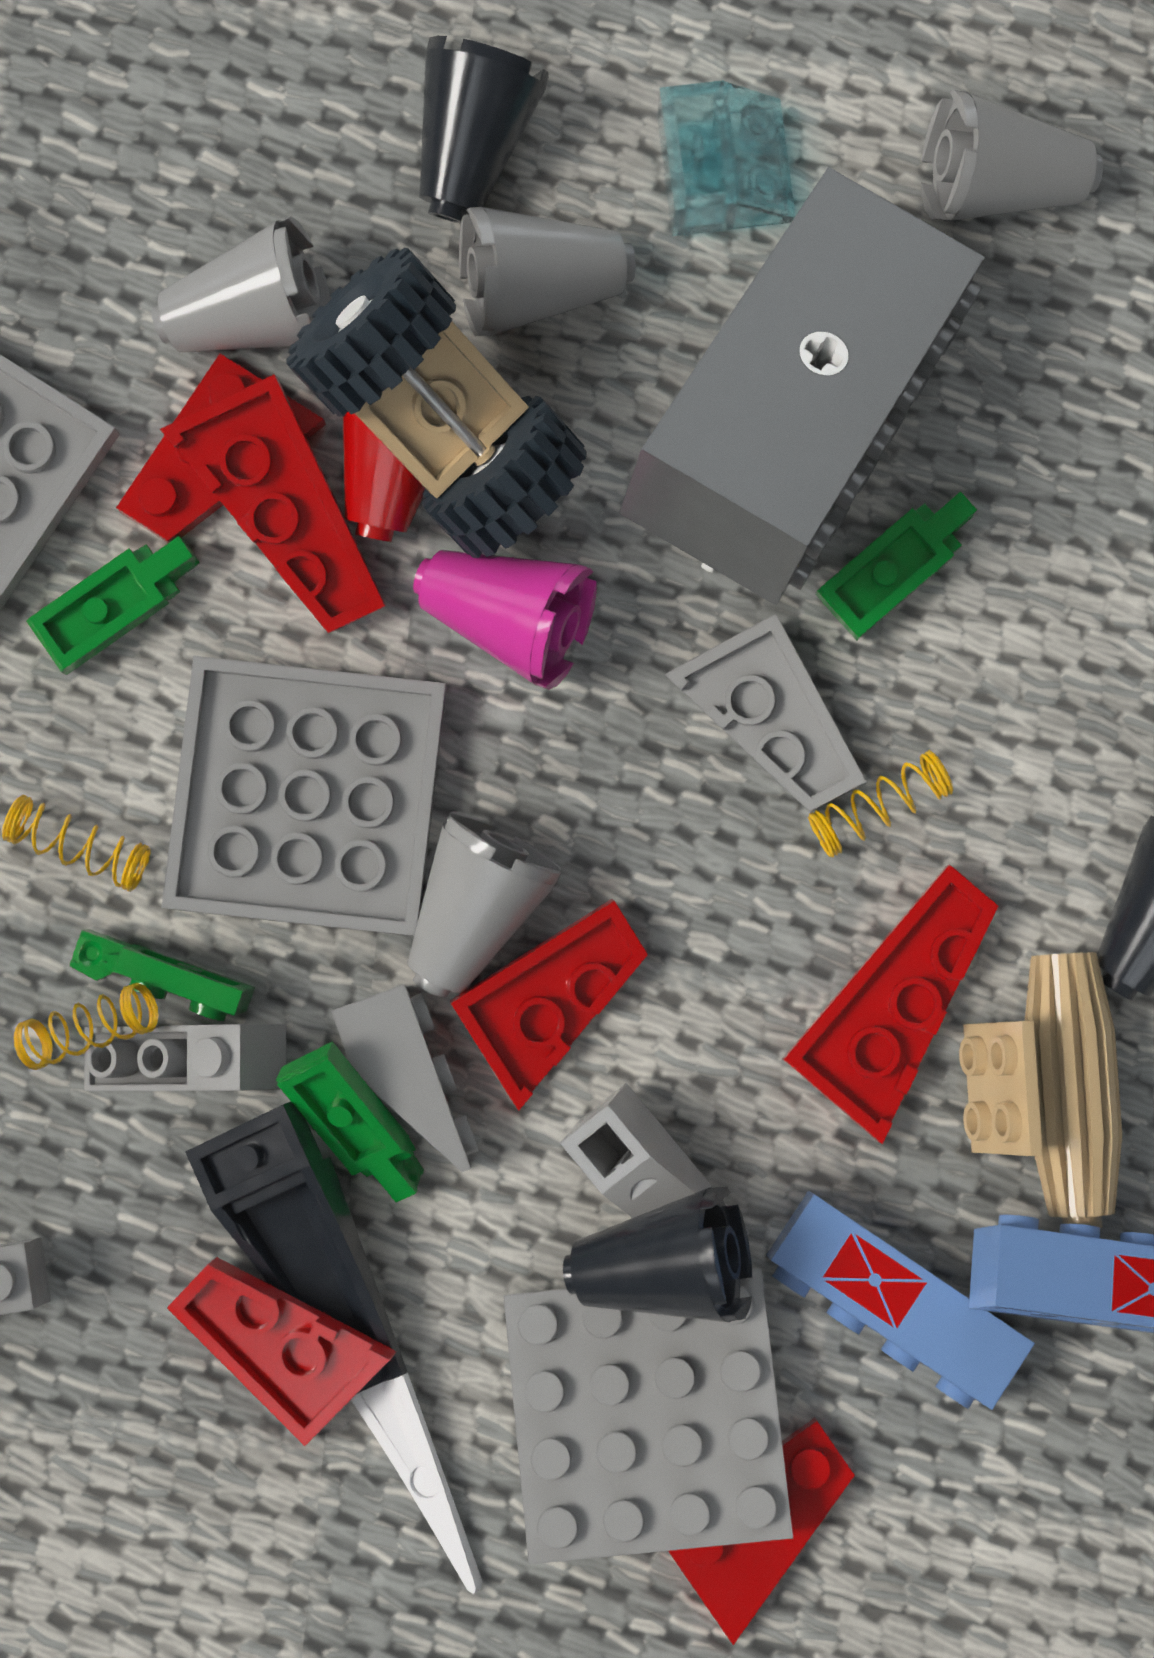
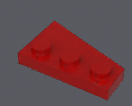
M219 353L174 422L262 379ZM287 396L306 437L310 438L326 425L322 417ZM164 435L116 506V509L169 543L178 536L181 538L222 507L223 504L208 489L191 465Z
M610 899L450 1000V1003L517 1110L520 1111L533 1095L534 1089L553 1066L558 1065L571 1049L572 1043L595 1015L600 1014L648 954L615 900Z
M218 1257L207 1264L167 1307L304 1446L332 1420L397 1352Z

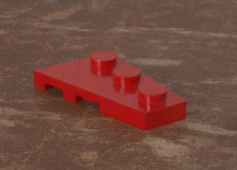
M815 1417L782 1440L793 1538L668 1551L732 1645L736 1643L855 1476Z

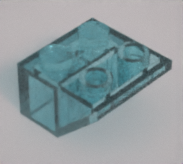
M723 80L660 87L657 119L672 236L791 223L795 218V208L781 100Z

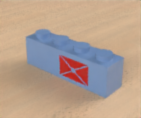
M809 1190L766 1254L771 1261L778 1265L772 1275L775 1279L804 1298L812 1288L833 1303L827 1310V1314L858 1335L867 1325L885 1337L887 1340L881 1348L884 1353L912 1372L915 1371L921 1362L941 1375L935 1387L967 1409L970 1408L976 1399L992 1410L1035 1344L990 1312L969 1309V1298Z
M999 1215L998 1225L974 1229L969 1309L1154 1333L1153 1234L1123 1232L1120 1233V1241L1100 1239L1099 1227L1084 1224H1060L1059 1233L1038 1230L1039 1219L1021 1215Z

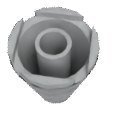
M950 91L953 99L942 98L937 104L928 126L922 154L923 163H933V185L921 182V197L924 210L931 220L954 221L1083 203L1089 193L1097 190L1102 178L1103 160L1099 154H1096L1095 145L1091 140L966 91Z
M485 207L468 208L469 215H463L459 236L460 279L468 278L471 295L476 299H463L467 320L475 336H492L621 295L625 290L626 282L634 280L636 270L634 249L631 243H624L618 231Z
M292 216L277 220L159 292L158 306L152 308V319L161 341L165 344L171 343L178 352L291 346V344L298 341L297 334L303 326L312 322L313 318L311 316L320 306H325L331 300L322 265L313 268L303 250L314 246L301 223Z
M455 811L450 812L446 822L442 824L407 961L408 966L416 973L413 978L414 983L425 991L446 998L450 991L463 993L557 885V881L562 873L558 863L517 836L512 841L495 833L494 830L497 826L468 814Z

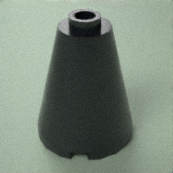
M437 35L429 38L425 57L419 197L431 203L428 211L430 215L461 224L463 215H469L468 208L484 207L546 90L549 73L542 69L536 75L531 76L529 75L532 65L531 61L503 49L477 41L463 39L460 51L444 49L447 36Z
M1152 815L1142 828L1097 954L1099 966L1104 970L1102 974L1104 985L1131 1001L1137 992L1148 997L1154 994V816Z
M709 1187L576 1240L572 1246L571 1254L566 1255L563 1261L565 1286L571 1295L576 1294L580 1303L587 1307L719 1322L746 1319L751 1307L752 1296L740 1298V1279L752 1278V1260L749 1239L739 1205H725L723 1199L731 1193L728 1187Z

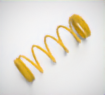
M931 750L926 751L924 754L922 753L920 755V764L923 772L914 764L908 762L903 764L901 778L907 796L892 780L879 776L876 782V793L882 811L864 792L856 789L853 790L850 799L856 824L843 809L832 803L827 804L825 816L818 810H815L814 813L811 812L808 816L810 825L826 854L833 858L834 855L837 856L838 853L843 851L841 843L831 826L829 812L831 807L837 810L854 829L859 838L865 841L866 836L858 819L855 804V794L857 793L874 808L886 826L891 827V821L882 801L880 781L882 780L890 784L901 796L912 813L916 814L917 810L907 787L905 768L908 766L924 779L939 800L942 799V795L948 797L949 794L952 795L954 791L952 781L939 757ZM928 772L930 773L932 779L934 780V783L931 781V778H930Z
M23 794L13 802L2 827V838L4 841L15 845L27 837L32 829L31 840L35 854L41 855L48 852L56 845L59 839L58 853L62 865L67 866L77 861L87 847L85 867L89 876L93 877L101 874L110 865L114 857L112 879L116 887H122L123 890L131 892L141 881L151 854L148 845H143L140 842L133 848L124 867L121 883H118L116 876L117 864L125 840L124 836L120 837L109 860L98 871L92 872L89 863L90 853L98 825L93 827L82 850L67 862L63 859V843L67 827L72 818L71 814L67 815L56 839L41 851L36 847V834L40 817L45 809V803L40 804L34 822L21 835L31 815L33 800L31 797ZM25 816V820H24L22 826L20 827V823H21L23 817ZM140 862L139 867H138L136 873L134 874V872H135V870H136V867H137L138 863Z
M136 982L123 987L119 998L120 1011L126 1024L133 1032L128 1035H121L116 1033L118 1020L113 1002L106 995H99L97 1011L103 1025L112 1034L104 1043L92 1041L93 1022L91 1015L83 1004L75 1003L72 1010L73 1021L79 1034L88 1042L82 1050L77 1052L68 1049L70 1036L65 1019L60 1013L52 1011L48 1017V1027L55 1043L63 1050V1053L53 1060L51 1059L53 1052L52 1041L46 1027L40 1021L33 1018L20 1022L15 1028L13 1037L17 1056L29 1069L38 1070L46 1067L48 1064L61 1062L66 1053L80 1056L86 1053L90 1045L99 1048L109 1046L115 1036L119 1039L128 1040L137 1033L143 1035L152 1032L157 1026L159 1017L155 998L151 991L141 983ZM134 989H137L146 1001L149 1012L147 1027L141 1025V1003ZM131 993L137 1004L138 1020L132 1008ZM102 999H105L110 1005L114 1021L113 1029L108 1025L101 1009ZM78 1007L83 1009L88 1019L89 1038L83 1033L76 1016V1009ZM55 1015L59 1017L64 1027L65 1047L58 1040L53 1029L52 1017ZM28 1026L35 1031L40 1039L42 1056L35 1050L30 1041ZM23 1028L26 1042L31 1051L41 1059L40 1063L32 1061L25 1051L22 1042Z

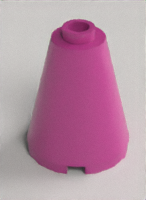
M440 550L432 559L425 558L421 562L414 578L413 590L414 593L419 595L418 601L422 610L534 685L550 690L561 683L574 664L563 659L573 639L581 645L585 641L595 608L597 582L587 578L593 573L591 568L579 564L496 555L486 557L484 554H481L479 558H473L465 552Z

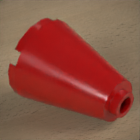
M347 412L343 417L345 519L357 522L355 535L392 542L394 531L407 533L423 499L425 487L355 413L351 415Z

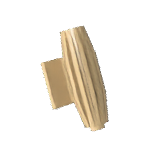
M1097 953L1031 956L1025 1021L963 1024L964 1039L960 1044L959 1059L961 1068L967 1075L968 1104L964 1109L963 1116L965 1132L971 1140L972 1153L1035 1156L1049 1216L1061 1217L1062 1224H1084L1103 1228L1102 1216L1115 1214L1123 1133L1115 1027Z

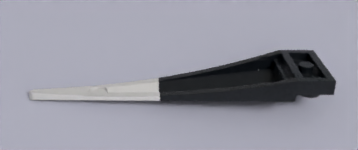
M291 1101L185 1151L211 1212L247 1255L268 1284L397 1351L388 1363L351 1401L405 1483L466 1589L475 1595L481 1589L482 1578L331 1157L323 1159L306 1119Z

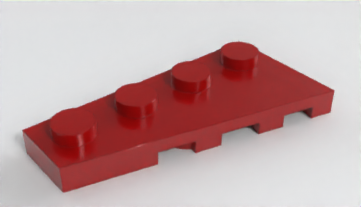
M275 374L160 429L328 633L339 630L387 607Z
M950 864L945 866L782 1058L785 1063L880 1144L884 1143L893 1124L891 1122L919 1071L917 1069L933 1036L937 1034L946 1016L949 1003L960 981L964 979L999 907Z

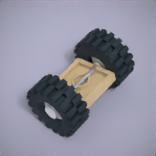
M404 247L401 251L398 248L391 250L385 259L379 256L371 262L367 270L363 271L360 269L352 275L351 281L343 289L340 286L330 295L332 299L313 313L311 316L313 318L312 322L303 326L297 334L299 340L291 344L288 351L290 356L286 359V364L333 414H336L338 417H344L347 412L351 415L355 413L425 487L423 495L426 499L422 501L423 508L467 555L470 554L473 558H479L483 553L488 557L496 554L500 545L507 549L516 544L519 534L525 532L526 535L530 534L538 527L536 521L544 514L550 516L558 508V505L555 503L560 496H568L575 486L571 479L581 475L584 468L581 462L587 458L584 444L541 397L535 396L532 399L530 396L520 398L459 330L450 317L451 314L456 312L454 298L409 248Z

